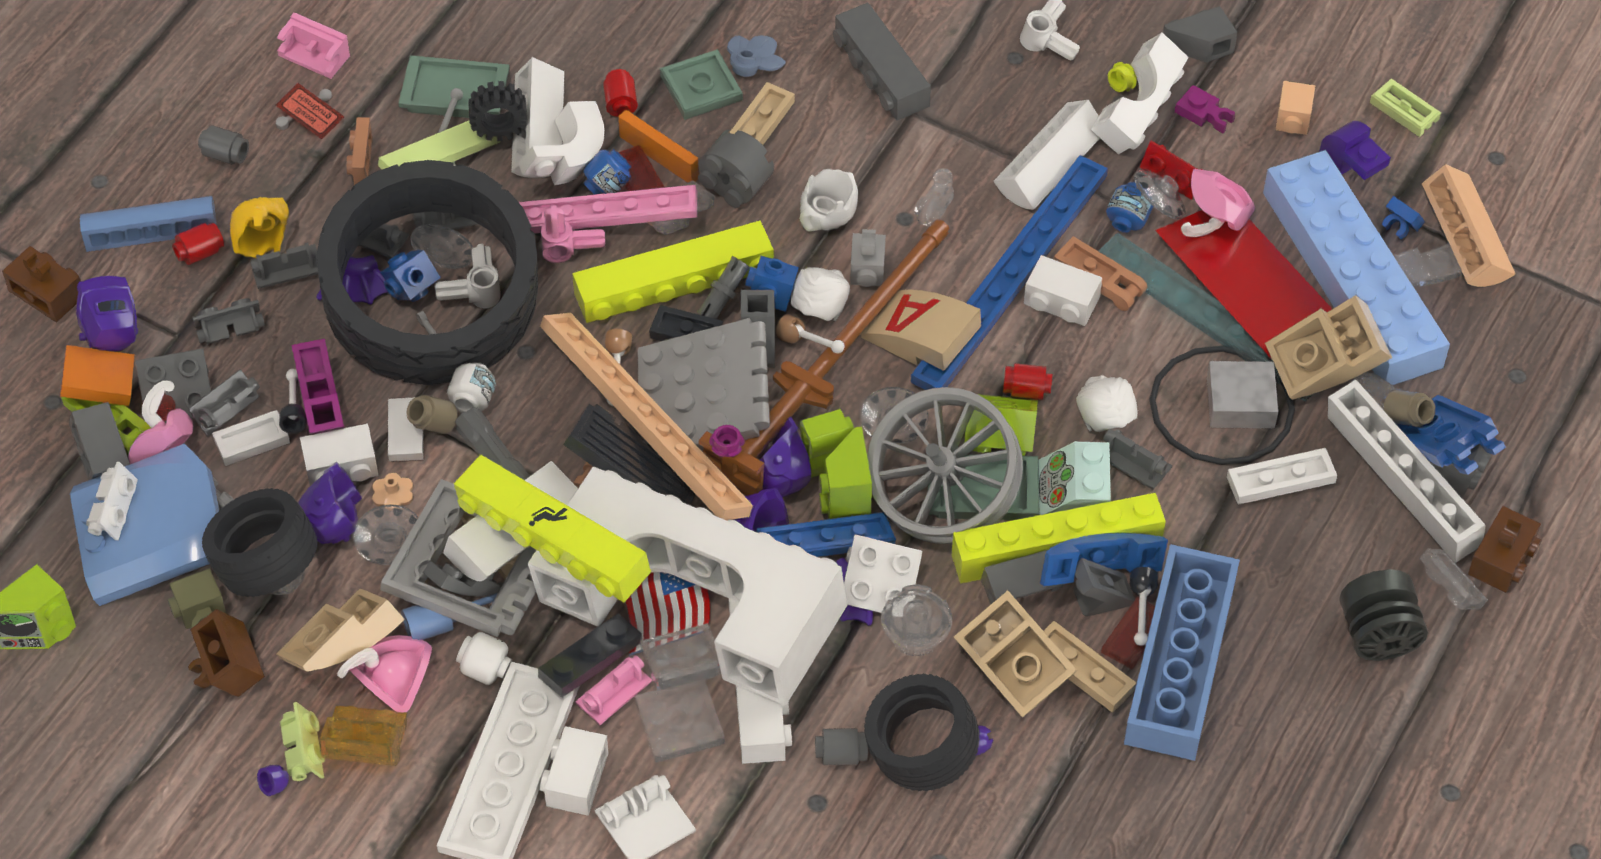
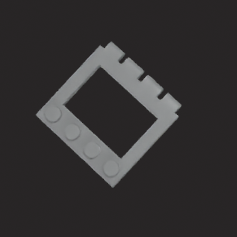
M441 479L382 579L380 590L498 637L500 632L513 635L524 616L523 611L527 610L536 594L528 566L529 560L536 552V549L531 546L519 554L489 609L425 584L428 577L423 571L430 561L437 562L446 546L448 537L454 532L465 513L457 502L458 497L454 484Z

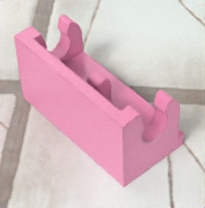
M293 13L290 16L291 19L282 28L277 37L279 40L284 41L277 50L278 56L332 79L350 57L347 35L297 13Z

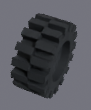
M493 81L488 82V88L486 89L483 85H480L478 92L473 91L471 98L468 100L469 123L473 132L477 130V135L481 138L486 134V140L492 141L493 137H497V142L503 141L502 136H507L508 140L512 139L513 132L517 135L522 133L521 128L525 129L527 125L525 95H522V90L520 88L515 90L514 84L511 83L505 87L504 81H498V86H494ZM495 108H503L509 110L508 112L499 115L487 113L489 110Z

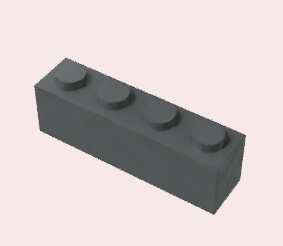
M868 2L835 16L833 37L836 44L840 48L843 47L847 52L850 63L855 69L858 68L861 71L866 85L869 89L875 90L882 107L886 111H890L896 120H900L930 107V84Z

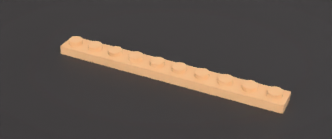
M572 313L543 316L540 327L715 516L727 521L750 516L753 505Z

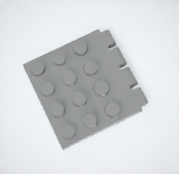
M750 318L638 348V384L701 451H703V446L699 445V439L706 431L713 434L719 426L732 425L736 427L744 440L758 437L759 430L767 429L770 426L769 404L767 403L769 394L768 377L766 375L765 323L761 321L752 322ZM644 439L643 443L647 445L648 442Z

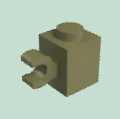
M210 568L169 583L173 597L167 599L174 618L181 617L186 629L193 628L216 609L226 613L222 595Z

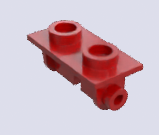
M1151 140L1140 168L1148 170L1146 172L1152 176L1160 175L1155 178L1170 186L1167 183L1169 182L1174 187L1173 189L1192 200L1194 196L1191 188V178L1193 170L1197 168L1166 150V146L1158 145Z

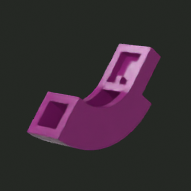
M325 338L291 345L310 435L344 428Z

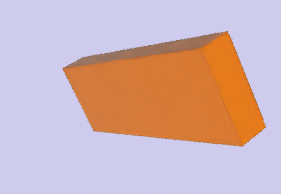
M625 110L618 116L620 138L690 185H693L698 180L699 165L697 156L631 112Z

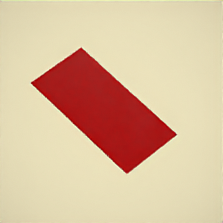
M1200 210L1155 230L1270 358L1266 342L1319 309H1323L1326 312L1332 310L1331 306L1250 219L1240 230L1229 228L1228 222L1225 221L1219 229L1207 235L1198 237L1184 235L1181 227L1187 222L1191 226L1209 223L1212 217L1203 210Z

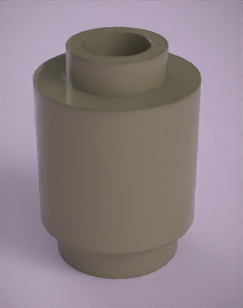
M1394 390L1385 399L1384 411L1395 424L1421 427L1432 421L1435 415V404L1424 393Z
M427 395L413 398L409 402L406 411L409 422L416 428L440 434L450 432L457 420V409L453 402Z

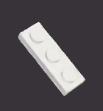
M1326 448L1228 469L1227 479L1239 505L1336 483L1337 473Z

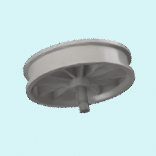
M932 388L913 394L898 403L877 426L867 453L872 481V495L879 507L901 530L917 539L931 543L949 544L953 541V532L998 523L1012 506L1018 494L1023 474L1021 447L1013 429L1004 416L985 398L971 391L959 388ZM941 406H963V412L946 447ZM934 408L939 446L935 443L929 444L911 421V418L923 411ZM974 410L992 420L991 423L958 448ZM907 421L927 445V455L891 442L898 430ZM1000 429L1006 444V450L964 457ZM887 449L927 463L883 471ZM1007 460V469L1003 483L965 469L967 466ZM925 474L893 500H889L884 487L885 480ZM963 477L999 489L994 499L985 509L982 510L960 483ZM931 483L915 522L897 511L898 508ZM956 484L979 511L974 517L955 524L951 494V486ZM943 486L948 526L924 525L939 489Z

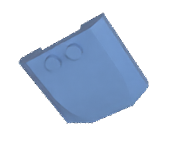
M185 444L125 466L138 480L119 540H114L106 531H102L99 536L90 534L86 525L93 503L104 502V500L99 501L96 498L101 476L73 486L70 498L84 577L93 600L99 606L209 564L202 548V537L207 524L219 512V505L211 470Z

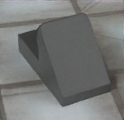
M1084 558L1078 560L1074 593L1084 616L1132 606L1136 603L1124 573Z

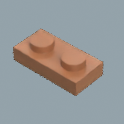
M357 117L356 129L350 131L349 144L350 150H353V155L347 156V174L353 175L354 185L369 176L373 142L370 118Z

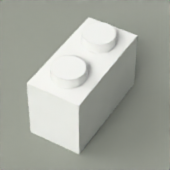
M1041 255L1026 282L1024 304L1031 306L1037 311H1045L1061 317L1067 322H1075L1085 326L1100 298L1102 277Z
M368 424L300 437L310 486L335 462L339 463L352 481H364L370 477L378 476Z
M567 726L564 727L561 739L556 738L552 745L550 758L553 760L551 769H545L541 779L540 791L545 793L546 806L589 815L608 756L607 735Z

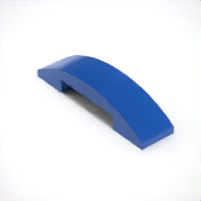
M1105 533L1064 541L1046 551L1040 584L1050 586L1073 583L1077 562L1081 558L1113 570L1126 568L1131 572L1137 567H1149L1156 572L1162 571L1168 540L1165 537L1147 534Z

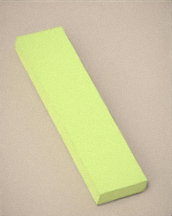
M467 121L379 157L378 166L381 169H385L396 164L400 166L404 162L422 160L454 162L495 145L500 141L497 142V137H493L492 141L486 140V134L482 138L479 137L477 130L473 132L471 124Z

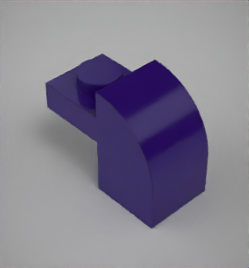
M1351 121L1322 139L1319 152L1327 151L1341 175L1353 169L1363 180L1389 166L1391 158L1369 137L1371 128L1360 121Z

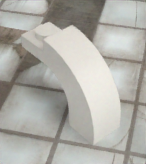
M595 101L567 103L555 119L563 145L532 146L518 164L522 175L546 176L550 174L554 185H559L576 179L583 172V168L601 149L604 140V124Z

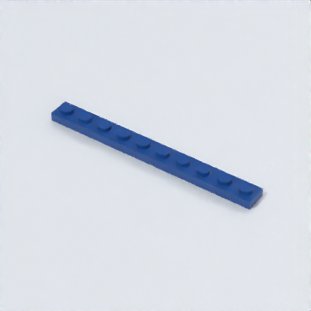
M1079 155L966 302L980 309L981 327L944 371L922 360L911 374L912 384L924 390L948 387L1024 287L1040 256L1046 257L1105 180L1108 168Z

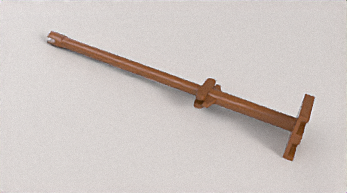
M936 219L922 234L919 242L833 341L840 340L844 343L843 352L834 353L830 347H827L808 370L790 361H785L781 364V373L776 371L773 375V381L786 393L769 411L770 426L767 429L759 430L758 437L744 440L741 452L733 457H720L712 451L713 446L709 444L712 433L706 431L699 439V445L703 446V453L744 496L757 494L763 490L764 462L757 459V457L783 428L787 419L792 417L803 403L825 409L833 403L834 386L825 381L823 377L932 250L937 248L947 237L950 228L943 220Z

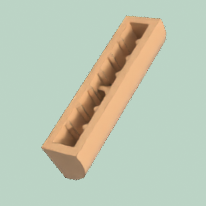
M1445 164L1425 180L1422 186L1467 284L1486 287L1511 278L1516 273L1469 174Z

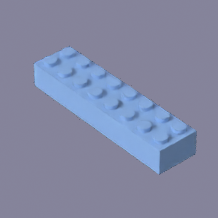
M1324 150L1267 169L1263 194L1333 307L1339 306L1355 295L1367 303L1392 356L1388 361L1372 369L1383 388L1444 368L1450 343L1327 151Z

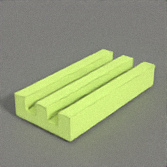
M1390 79L1371 96L1370 100L1372 105L1419 137L1424 134L1425 129L1428 130L1432 127V122L1436 123L1441 115L1440 111L1393 79Z

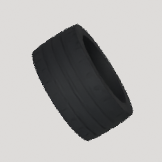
M274 488L254 490L230 501L214 515L207 524L202 537L203 551L219 580L232 593L246 597L273 593L290 584L309 566L317 548L316 534L299 503L288 492ZM275 533L268 541L257 548L244 552L251 544L262 537Z
M912 674L896 679V681L885 686L875 696L876 698L873 699L866 713L864 733L871 755L881 771L891 781L900 787L911 789L912 791H932L948 786V784L959 779L969 769L979 748L978 724L965 696L951 682L937 675ZM932 708L946 710L954 715L951 732L938 748L925 755L914 757L897 755L891 751L890 743L895 729L908 716L917 711Z

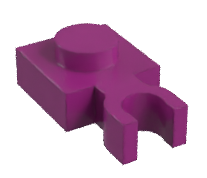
M1194 85L1190 87L1175 106V113L1201 127L1207 121L1213 125L1214 129L1221 133L1226 131L1227 122L1222 120L1233 123L1236 114L1228 108H1219V98Z

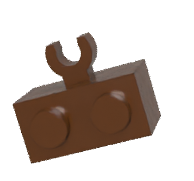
M29 246L2 271L10 293L56 323L77 304V285L81 282L79 275L71 268L65 269L57 264L53 257L46 252L40 253Z
M1502 506L1473 556L1468 575L1505 593L1513 581L1519 584L1528 566L1524 563L1526 557L1533 558L1541 544L1542 539L1537 537L1541 523Z
M216 609L190 629L201 657L193 660L188 666L190 671L197 674L201 673L193 681L195 685L201 688H207L212 685L239 697L265 677L243 621Z

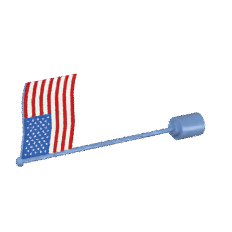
M651 572L625 601L629 623L642 633V643L630 650L629 656L709 628L710 599L708 590L669 573ZM498 593L472 601V603L480 606L492 603ZM419 605L401 610V615L405 619L403 621L405 630L412 639L425 640L452 631L453 623L457 622Z

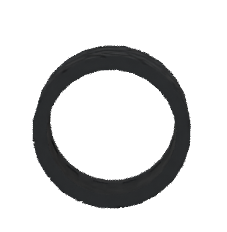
M436 160L404 162L400 166L396 164L372 173L355 184L351 191L348 190L333 206L320 233L316 254L324 312L327 314L326 318L335 338L350 355L356 356L354 359L371 371L394 380L404 379L403 382L423 385L450 383L456 368L467 363H481L490 368L503 359L522 339L534 315L538 294L537 250L534 232L530 229L532 226L523 207L508 190L501 188L503 185L485 173L461 164L453 166V162ZM422 212L450 213L473 220L489 230L506 248L515 267L511 284L502 299L486 315L468 326L447 333L422 335L404 333L383 326L365 315L350 299L342 284L350 257L357 246L373 230L390 220Z

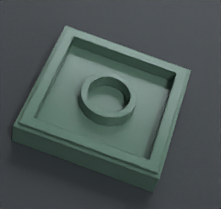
M718 49L660 68V76L684 120L743 100V93Z

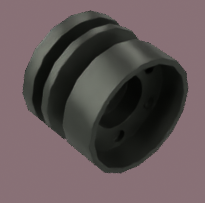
M1390 569L1373 571L1349 582L1341 591L1339 599L1345 619L1350 625L1349 633L1353 639L1354 650L1359 657L1375 661L1394 659L1419 648L1426 640L1428 635L1427 626L1423 620V613L1420 607L1417 606L1419 600L1409 574L1400 570Z

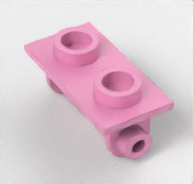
M635 655L633 658L627 657L590 690L586 691L575 703L601 725L649 685L652 679L641 670L644 667V663L638 656Z

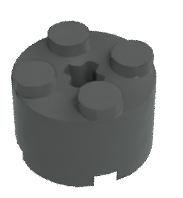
M725 130L700 158L699 169L701 173L698 179L704 187L713 189L723 196L730 206L739 208L741 204L748 203L774 173V163L772 160L768 163L764 156L768 151L754 137L739 130L735 134L729 133L730 130Z

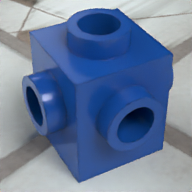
M424 250L410 251L407 254L405 252L399 253L387 262L389 267L380 272L385 279V289L392 297L397 300H411L412 302L424 297L429 292L427 287L441 278Z
M761 256L758 267H750L745 286L751 287V290H774V308L786 312L799 267L784 263L779 259Z

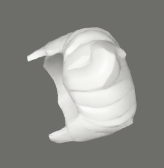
M824 169L815 177L813 175L809 177L800 200L801 214L799 219L806 231L837 229L841 225H845L853 217L858 202V189L853 173Z
M819 267L801 269L792 289L791 305L800 310L805 316H815L826 321L832 319L836 321L848 299L850 292L849 283L840 270H826Z
M1103 375L1090 377L1076 397L1077 406L1089 432L1092 431L1091 427L1097 432L1113 428H1123L1127 423L1137 419V402L1132 386L1126 379L1121 377L1107 378Z

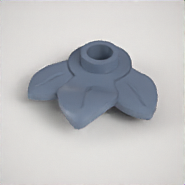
M739 35L734 36L728 42L727 50L731 54L730 64L732 65V70L740 76H753L757 73L758 69L775 71L783 67L786 61L774 55L777 42L769 36L760 35L747 40Z

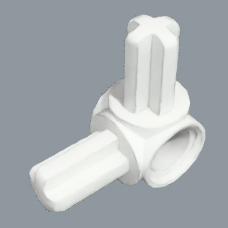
M1049 0L1042 10H1035L1028 14L1020 35V42L1023 47L1036 52L1044 51L1048 47L1068 60H1073L1080 49L1079 45L1056 32L1058 28L1056 21L1066 8L1062 0Z
M478 244L471 251L473 268L467 273V279L437 282L435 285L437 300L469 298V303H474L480 308H490L499 302L501 296L498 270L492 265L491 249L489 246H484V244Z

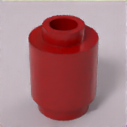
M623 69L610 71L603 82L607 112L616 117L625 110L634 113L638 103L633 77L630 76L628 71Z
M203 223L175 235V243L172 244V248L180 262L184 260L187 265H191L218 253L219 249L224 247V240L215 223L209 225Z
M1014 363V367L1006 366L1003 393H1011V397L1043 400L1044 393L1051 394L1053 374L1046 373L1047 366Z

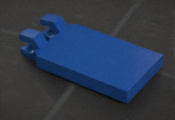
M1440 395L1432 398L1435 404V415L1430 423L1421 427L1396 424L1429 462L1440 467L1444 465L1449 466L1452 463L1460 473L1466 475L1478 468L1476 461H1471L1467 457L1471 454L1470 450L1476 445L1480 444L1487 453L1493 455L1506 448L1503 441H1498L1494 437L1499 432L1490 416Z

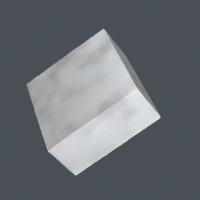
M1210 361L1207 373L1210 428H1275L1278 403L1274 362Z

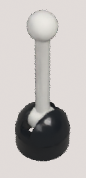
M289 369L286 373V378L289 381V404L282 408L279 414V426L286 433L296 434L305 429L307 418L304 408L296 404L297 370Z
M1137 567L1130 572V588L1139 596L1138 633L1134 636V641L1139 646L1145 645L1148 639L1145 633L1146 599L1156 591L1158 586V573L1149 567Z

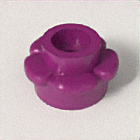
M722 425L715 429L710 437L709 444L713 446L712 451L720 457H733L741 452L744 438L736 427Z

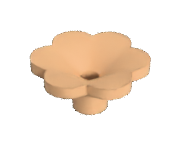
M389 473L384 479H378L372 485L374 491L372 496L373 503L376 506H385L388 511L393 512L394 508L399 509L401 505H408L413 500L411 492L413 489L412 481L409 478H401L397 473Z

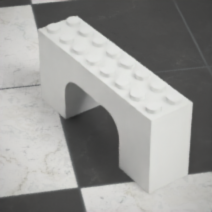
M592 467L567 504V506L645 551L651 572L672 574L739 602L714 641L722 678L784 706L789 702L847 607L842 569L833 560L818 558L807 553L797 545L789 546L776 541L767 533H757L744 528L735 520L727 521L714 516L705 508H695L682 503L677 497L673 495L665 496L655 492L643 483L638 482L635 484L625 480L613 471H603ZM537 550L528 562L539 602L588 623L600 626L618 600L614 596H604L589 581L576 579L569 573L567 568L559 563L552 564L548 562Z

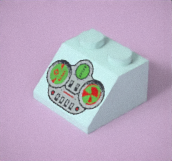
M1075 441L1038 460V481L1040 485L1039 515L1111 501L1109 442Z

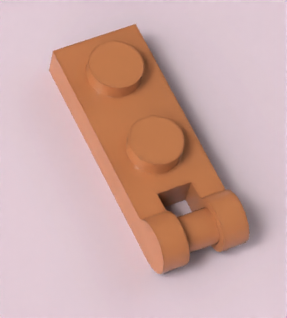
M1074 236L1054 256V260L1102 277L1101 294L1112 300L1114 305L1122 311H1127L1134 304V298L1141 296L1148 288L1143 278ZM1121 283L1125 285L1126 288L1123 289L1119 287L1118 284Z

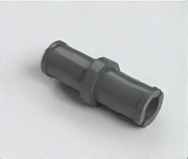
M732 256L718 281L714 280L711 286L713 289L697 313L717 319L729 299H734L736 296L735 289L747 270L750 269L747 264Z

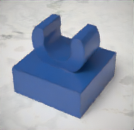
M1393 196L1386 205L1391 214L1385 217L1382 225L1388 230L1393 223H1401L1396 236L1399 239H1403L1407 236L1409 227L1418 232L1425 221L1418 212Z

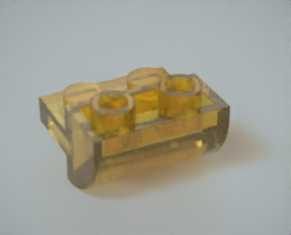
M336 705L332 717H327L319 739L321 757L331 760L397 766L400 760V745L407 727V713Z

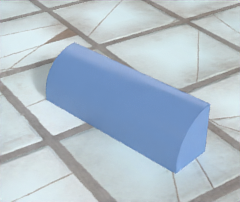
M212 196L80 215V228L86 252L173 240L175 235L200 224H216L215 206Z

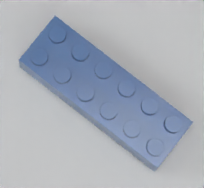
M1170 544L1127 722L1124 745L1195 761L1236 581L1239 559Z

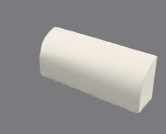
M552 461L525 480L565 505L569 503L578 490ZM477 515L448 537L443 553L466 576L476 581H483L528 547H523L517 543L512 535L506 531L493 529L484 518Z

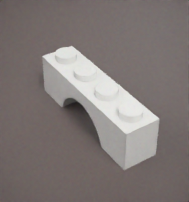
M1162 32L1143 43L1131 63L1139 84L1137 101L1121 97L1104 107L1091 130L1117 154L1129 148L1132 150L1136 149L1145 139L1143 133L1146 128L1157 119L1158 113L1156 111L1159 106L1164 104L1170 97L1171 91L1169 90L1171 86L1184 74L1182 68L1189 57Z

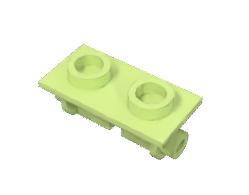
M294 702L295 712L284 713L283 719L280 721L284 746L289 748L296 745V747L285 751L287 772L294 781L306 779V774L313 772L322 779L324 778L322 763L325 761V756L318 740L319 721L312 711H308L298 702Z

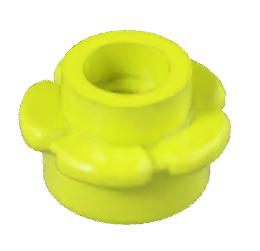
M1117 62L1108 72V82L1115 91L1123 92L1126 90L1128 92L1130 89L1135 88L1137 77L1131 65Z

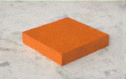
M66 345L60 397L129 406L135 354Z

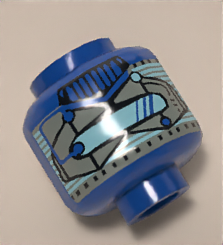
M605 149L600 150L583 168L584 175L587 177L584 185L594 195L617 193L630 181L631 174L629 169L631 165L615 149L611 152Z
M1129 182L1127 185L1123 184L1116 188L1106 213L1115 229L1125 233L1130 232V230L1137 231L1145 226L1153 209L1154 202L1147 188L1143 189L1141 184Z

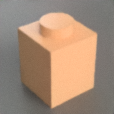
M1283 81L1275 130L1307 135L1315 85Z

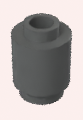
M214 125L209 126L207 130H203L198 140V146L201 148L203 156L231 165L243 163L249 151V141L243 138L242 134Z
M857 728L822 729V736H815L816 758H822L823 765H858V761H867L868 746L865 733L858 732Z

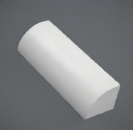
M532 57L515 74V90L520 88L522 95H525L527 125L525 129L521 128L522 133L519 135L513 132L511 172L527 178L549 177L550 174L546 176L522 175L518 164L532 146L562 145V137L555 119L563 110L564 71Z
M1089 100L1067 102L994 180L998 189L1007 199L1022 208L1034 210L1059 183L1079 155L1084 156L1100 139L1091 130L1099 116Z

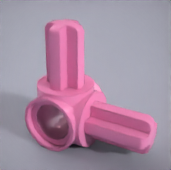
M551 205V209L545 210V223L541 228L542 255L545 260L552 263H561L569 260L574 255V249L603 248L605 246L604 230L573 231L572 226L565 221L563 209H558L557 205Z

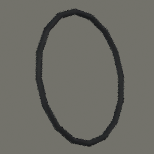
M1227 346L1194 348L1171 359L1155 377L1149 402L1154 424L1169 444L1193 459L1219 465L1249 463L1274 451L1290 432L1295 407L1293 400L1289 398L1278 371L1275 369V379L1284 389L1289 410L1284 430L1271 445L1245 457L1221 459L1195 453L1174 440L1160 421L1156 397L1163 377L1175 364L1196 354L1225 352L1247 357L1254 362L1266 361L1249 351Z

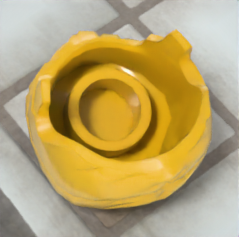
M253 198L240 203L235 208L230 220V236L234 253L256 258V255H265L273 249L274 252H280L289 218V208L284 198Z

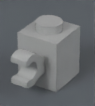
M862 229V234L853 233L850 285L865 287L881 286L884 278L886 235L876 234V230Z

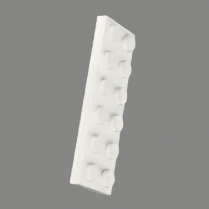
M515 662L510 663L437 843L439 853L461 859H513L540 790L543 772L545 769H548L551 762L550 756L553 742L561 736L580 686L562 698L538 678V668Z

